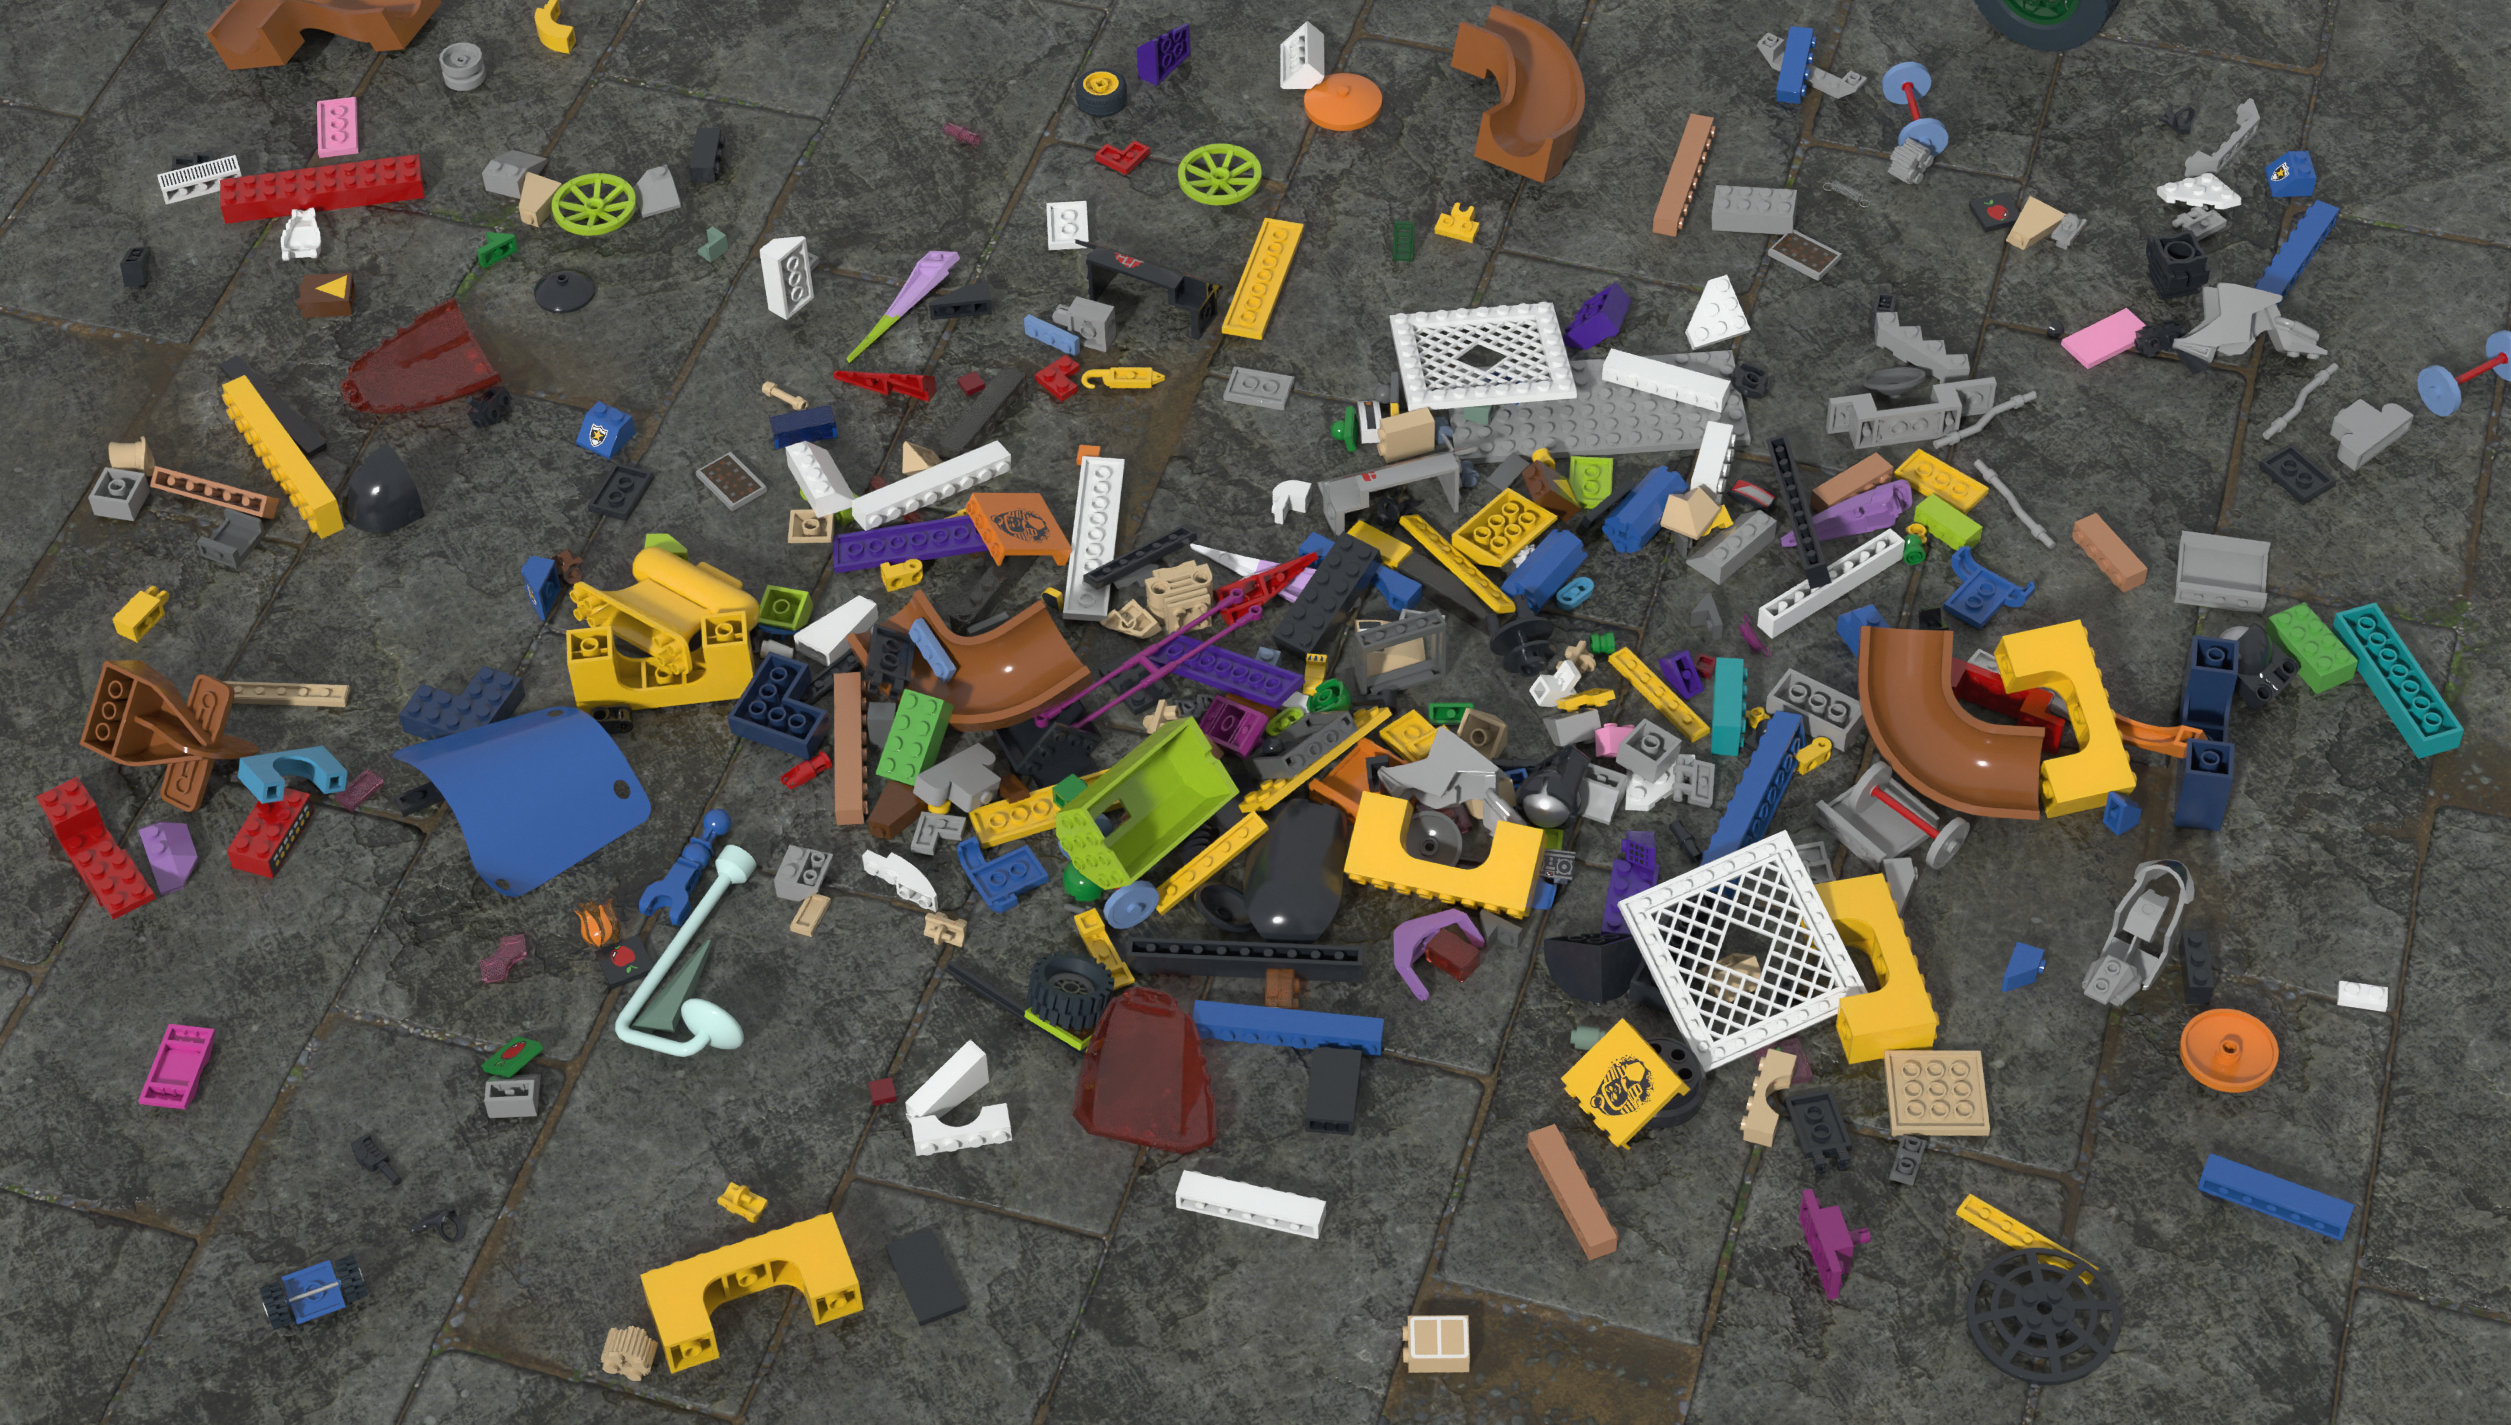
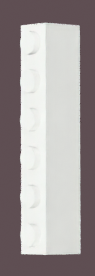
M1612 348L1603 364L1602 380L1720 413L1730 394L1731 381Z
M1184 1170L1176 1191V1208L1319 1239L1326 1217V1201L1318 1198H1308L1292 1192L1285 1193L1269 1187H1258L1246 1182L1226 1180L1220 1176H1208L1197 1171L1190 1172Z

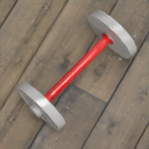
M1882 761L1874 764L1865 772L1854 787L1848 802L1849 808L1856 813H1862L1871 807L1877 799L1881 800L1935 839L1927 853L1926 863L1933 869L1943 867L1953 858L1964 843L1970 828L1969 822L1962 817H1957L1939 832L1884 792L1891 778L1892 768Z

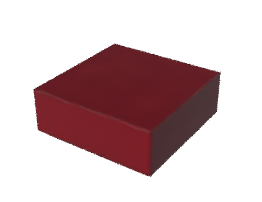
M976 371L957 378L958 385L967 396L986 389L985 382Z
M1698 652L1693 661L1699 676L1711 679L1716 668V658Z
M892 1077L868 1082L873 1106L897 1101Z

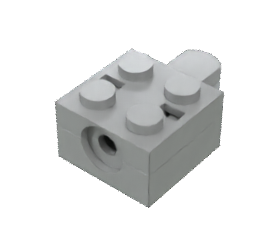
M1076 296L1071 306L1059 304L1052 315L1056 324L1067 326L1069 333L1079 337L1081 346L1107 352L1116 337L1114 306Z

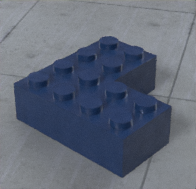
M769 651L727 717L731 733L811 760L831 726L826 710L799 702L812 681L809 665Z
M483 665L461 696L422 683L399 714L403 732L430 741L509 719L525 697L522 679Z

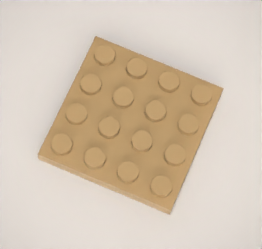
M1884 1050L1883 1057L1891 1135L1989 1136L1990 1125L1981 1051Z

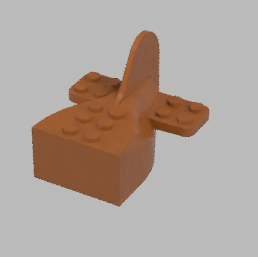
M105 660L80 745L112 761L127 766L168 764L160 792L164 801L187 812L197 811L201 806L215 759H240L242 757L258 755L259 748L255 744L241 738L223 734L235 696V690L230 684L208 674L198 675L194 680L191 693L185 705L172 681L141 660Z

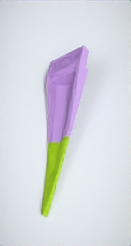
M930 251L919 260L887 312L866 338L847 357L848 362L850 363L942 281L949 274L948 270L952 269L955 266L954 264L960 259L958 253Z

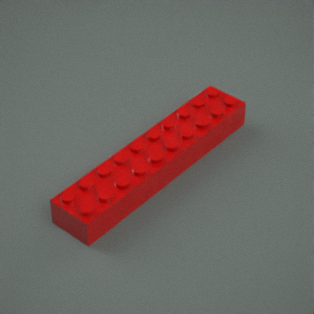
M419 154L220 180V207L225 224L292 215V209L306 211L309 208H314L315 212L425 198L424 175Z

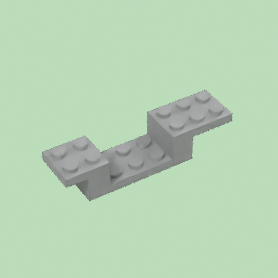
M1995 377L1936 384L1932 386L1930 404L1877 411L1871 393L1829 398L1826 430L1828 434L1849 431L1855 449L1943 438L1949 432L1959 431L1960 418L1962 416L1985 414L1993 407L1997 382Z

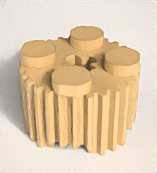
M629 1326L628 1329H620V1331L617 1328H611L601 1356V1362H603L602 1369L610 1374H624L632 1381H640L642 1375L645 1376L651 1370L658 1342L655 1340L651 1341L652 1339L646 1336L647 1332L644 1331L645 1329H640L639 1327Z

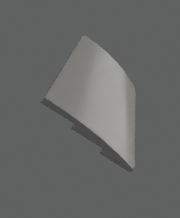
M1823 841L1794 846L1813 885L1836 881Z

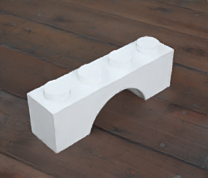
M1006 1103L982 1107L981 1113L975 1121L961 1127L945 1125L935 1115L911 1119L916 1156H927L944 1151L952 1152L957 1149L976 1148L981 1145L1000 1144L1012 1140Z

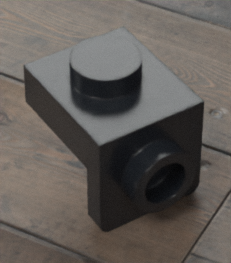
M1939 606L1924 608L1918 611L1919 630L1949 631V627L1941 619V608Z

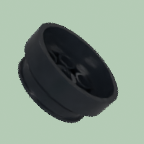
M1667 1037L1645 1039L1686 1083L1690 1090L1684 1096L1678 1092L1644 1126L1661 1129L1682 1125L1697 1115L1704 1103L1706 1092L1704 1068L1695 1053L1678 1040Z

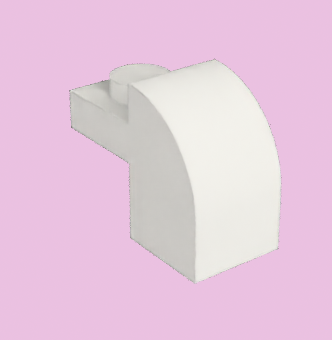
M1289 480L1278 484L1273 489L1272 513L1275 514V523L1283 524L1289 510L1306 513L1312 499V483Z
M1565 660L1554 676L1540 674L1529 691L1539 706L1554 707L1557 705V699L1577 693L1573 687L1581 678V674L1572 661Z

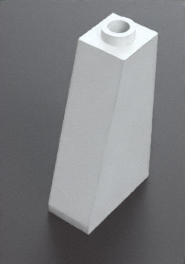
M860 595L796 633L794 635L796 651L828 667L850 649L846 636L851 633L859 634L866 632L879 619L877 604L870 599Z
M969 1040L905 1102L907 1109L906 1117L911 1123L912 1118L935 1115L939 1119L989 1083L986 1054L972 1040Z

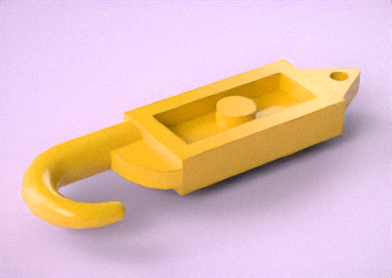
M1111 367V369L1088 370L1081 378L1082 384L1091 389H1094L1095 385L1088 383L1087 380L1093 377H1102L1104 384L1110 386V388H1152V385L1164 381L1165 375L1153 371L1152 368Z

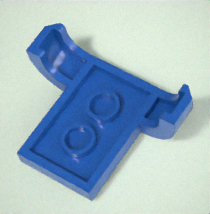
M1969 546L1960 547L1952 555L1951 564L1956 575L1964 583L1944 603L1943 610L1980 630L2004 604L2009 607L2022 606L2033 595L2035 590L2034 582L2030 581L2025 588L2019 587L1977 564L1971 556V548Z
M975 836L960 842L957 847L958 858L966 875L987 906L999 914L1017 907L1018 900L1016 896L1049 882V875L1028 845L987 863L982 856L979 842Z

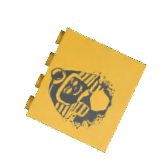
M1623 1018L1561 1078L1567 1085L1564 1088L1566 1092L1573 1098L1577 1096L1581 1101L1579 1106L1588 1115L1592 1113L1596 1117L1593 1120L1594 1123L1602 1131L1606 1129L1611 1134L1608 1137L1615 1146L1619 1147L1622 1145L1627 1150L1631 1148L1627 1142L1678 1092L1684 1096L1690 1090L1686 1083L1638 1031Z

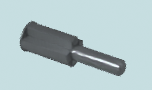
M1068 903L1064 904V910L1079 914L1095 908L1105 925L1108 924L1103 909L1088 905L1086 908Z

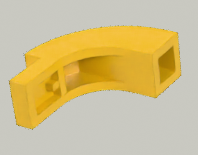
M549 0L545 4L544 9L537 8L535 12L538 37L546 47L557 52L570 54L576 43L574 27L556 23L561 14L559 0Z

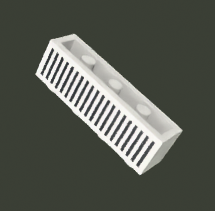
M235 155L157 175L166 204L220 191L221 179L242 177Z

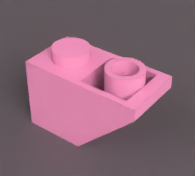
M1616 723L1604 724V728L1595 730L1596 757L1617 758L1619 744L1630 734L1635 725L1617 727Z

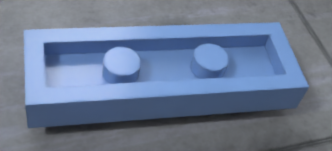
M1030 314L1024 318L1025 334L1076 357L1080 353L1078 336Z
M916 619L909 631L912 641L916 643L922 656L928 661L934 674L940 679L942 684L950 682L956 667L924 619Z

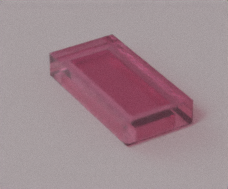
M366 769L346 786L345 791L339 792L335 796V800L353 812L384 784L383 779Z

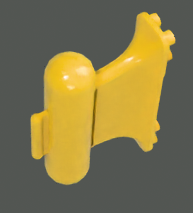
M653 546L641 550L634 559L632 571L633 576L638 582L637 584L617 591H601L580 581L574 584V590L569 593L572 601L577 603L578 608L574 609L573 613L578 621L587 620L591 628L611 626L614 635L656 657L660 666H670L676 675L679 673L688 674L693 669L688 644L691 638L701 630V615L745 611L749 632L757 625L760 617V606L757 600L749 593L741 590L743 584L740 580L706 562H700L695 566L663 548Z

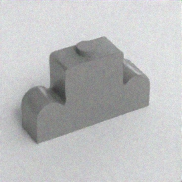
M2361 399L2354 402L2348 408H2343L2334 417L2330 432L2333 437L2340 441L2337 453L2338 459L2356 471L2407 433L2411 428L2414 415L2394 403L2384 405L2380 412Z
M976 743L918 774L913 793L932 806L943 805L947 798L969 813L984 804H988L997 797L1001 778L993 773L996 757L980 743Z

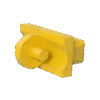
M732 1182L728 1185L725 1193L717 1199L719 1205L727 1208L732 1213H737L747 1218L752 1223H756L759 1220L763 1210L768 1205V1200L750 1192L749 1187L745 1185L738 1186Z

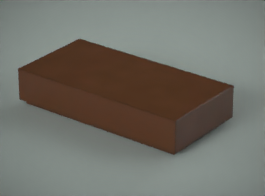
M1013 773L1000 777L1001 781L998 792L1009 804L1030 797L1027 787Z

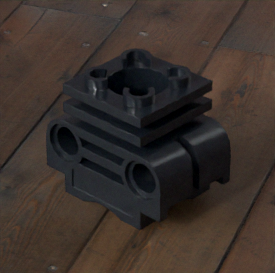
M2185 229L2181 233L2169 236H2148L2146 255L2150 264L2147 266L2149 270L2146 271V274L2161 301L2199 294L2202 285L2208 282L2210 269L2206 264L2208 257L2199 246L2194 232Z

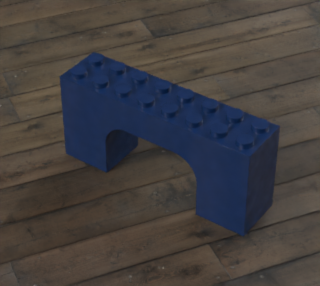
M2193 635L2181 687L2179 726L2184 725L2203 730L2208 740L2187 738L2183 759L2177 757L2174 826L2220 831L2233 781L2235 744L2228 743V724L2232 696L2238 676V640Z

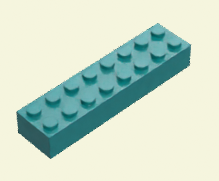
M2377 603L2336 613L2331 630L2332 633L2358 660L2357 670L2416 757L2420 759L2458 748L2464 732L2463 727Z

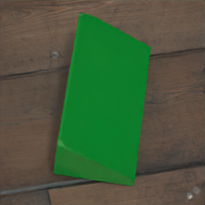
M1429 703V723L1431 725H1460L1466 708L1474 709V703Z

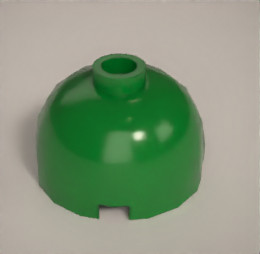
M1332 678L1318 685L1315 688L1317 692L1313 697L1311 695L1308 697L1306 704L1307 710L1310 713L1349 712L1352 705V697L1349 689L1341 680L1337 681V679Z
M1072 860L1065 867L1063 887L1066 894H1071L1075 897V900L1087 902L1101 897V893L1105 890L1082 875L1073 866Z

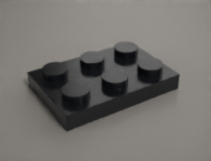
M1135 650L1099 668L1100 676L1102 678L1139 652ZM1138 663L1106 683L1119 697L1138 685L1141 680L1151 675V673L1141 663ZM1159 679L1150 686L1142 688L1129 696L1123 702L1136 716L1157 705L1159 700L1171 698L1172 690L1162 679Z

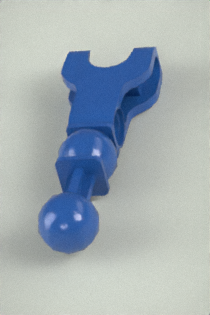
M715 808L705 814L703 819L705 830L699 839L691 837V844L683 849L682 856L672 866L665 879L655 882L646 888L639 902L641 914L652 916L659 908L671 907L669 915L672 924L679 927L684 925L692 912L689 896L702 875L701 870L709 865L710 858L714 856L712 843L716 837L725 835L731 828L732 819L727 811Z

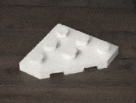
M2204 173L2195 178H2185L2183 181L2170 182L2157 187V195L2167 203H2175L2176 200L2187 201V205L2191 206L2215 205V209H2226L2241 205V197L2212 173Z
M1727 275L1709 280L1703 290L1685 331L1693 350L1749 333L1751 330Z
M1679 754L1678 758L1685 759L1686 766H1690V763L1695 759V755ZM1676 761L1654 784L1626 768L1625 810L1649 811L1660 799H1666L1673 794L1672 784L1675 781L1673 766L1676 765ZM1684 776V782H1689V777Z

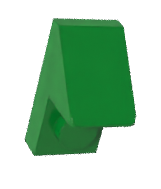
M487 232L488 244L477 249L480 265L486 268L517 252L516 238L513 234Z

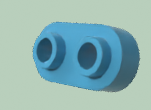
M1578 577L1558 591L1556 596L1557 606L1563 610H1572L1592 596L1594 591L1593 581L1587 577Z

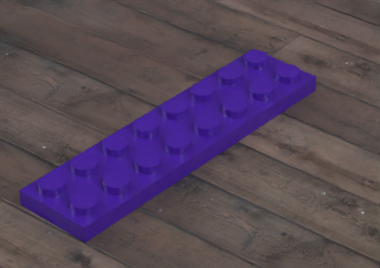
M966 515L834 535L835 573L880 567V564L889 562L890 565L905 563L909 559L921 561L988 551V548L970 516Z
M1181 634L1159 648V651L1149 656L1148 659L1158 668H1162L1204 642ZM1214 645L1206 647L1171 671V673L1276 709L1305 683L1303 675Z

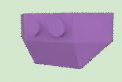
M158 821L138 828L161 896L184 889L187 883L186 880L191 875L198 861L187 824Z

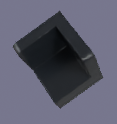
M1388 755L1366 758L1368 784L1372 793L1380 792L1377 772L1382 766L1390 767Z

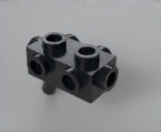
M2173 320L2164 321L2162 325L2158 326L2147 325L2142 327V330L2135 331L2134 345L2136 350L2147 357L2157 356L2158 351L2161 350L2174 352L2175 350L2172 348L2174 339H2180L2186 335V332L2181 325Z
M504 386L489 387L477 400L472 396L467 397L466 403L472 406L467 413L472 424L478 429L494 424L499 419L500 413L511 404L512 398L509 391Z

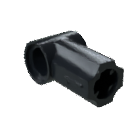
M1384 689L1379 691L1377 695L1353 696L1354 713L1362 708L1369 710L1377 706L1378 708H1389L1392 715L1387 719L1397 715V698L1393 690Z

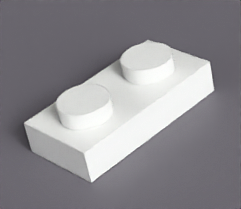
M2339 981L2337 1005L2386 1012L2388 987Z

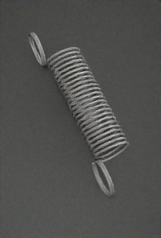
M1835 180L1836 185L1831 184V190L1838 192L1839 190L1837 189L1840 187L1842 195L1846 196L1848 194V198L1855 199L1857 202H1869L1868 200L1857 198L1859 197L1858 195L1863 198L1861 194L1863 192L1857 190L1858 193L1856 194V189L1843 183L1841 184L1837 180Z

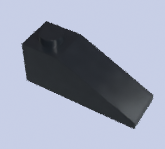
M150 246L129 248L120 263L124 287L130 286L131 289H138L146 284L149 271Z
M989 283L968 284L929 302L931 320L992 314Z

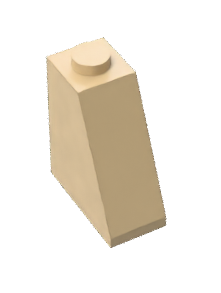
M527 172L519 203L522 222L539 227L552 213V199L557 190L562 186V183Z
M2030 196L2006 241L2015 247L2025 250L2054 232L2066 214Z

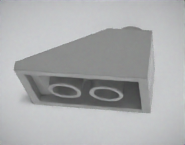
M515 150L496 157L489 162L482 172L486 191L521 199L527 172L539 175L547 164L548 159Z

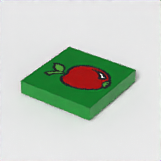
M515 1036L483 1063L481 1067L486 1073L510 1078L540 1053L543 1047L538 1041Z

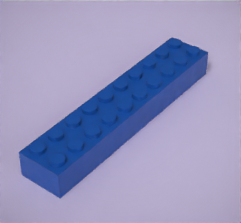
M1776 710L1773 718L1769 719L1767 730L1760 737L1759 747L1757 751L1753 752L1749 767L1745 768L1741 783L1736 786L1733 800L1728 802L1727 812L1724 817H1721L1719 828L1712 835L1711 844L1708 850L1704 851L1700 866L1763 839L1799 764V761L1792 757V755L1796 756L1799 749L1801 750L1807 746L1802 715ZM1741 876L1729 881V883L1738 886ZM1720 885L1710 890L1718 892ZM1724 886L1722 894L1728 896V899L1733 901L1736 890Z

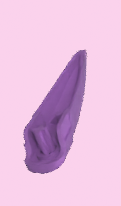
M1901 479L1880 485L1876 489L1849 498L1815 515L1812 519L1819 541L1873 532L1876 529L1894 526L1897 517H1899L1898 514L1907 510L1912 505L1910 484L1907 480ZM1793 530L1781 538L1782 547L1797 545Z

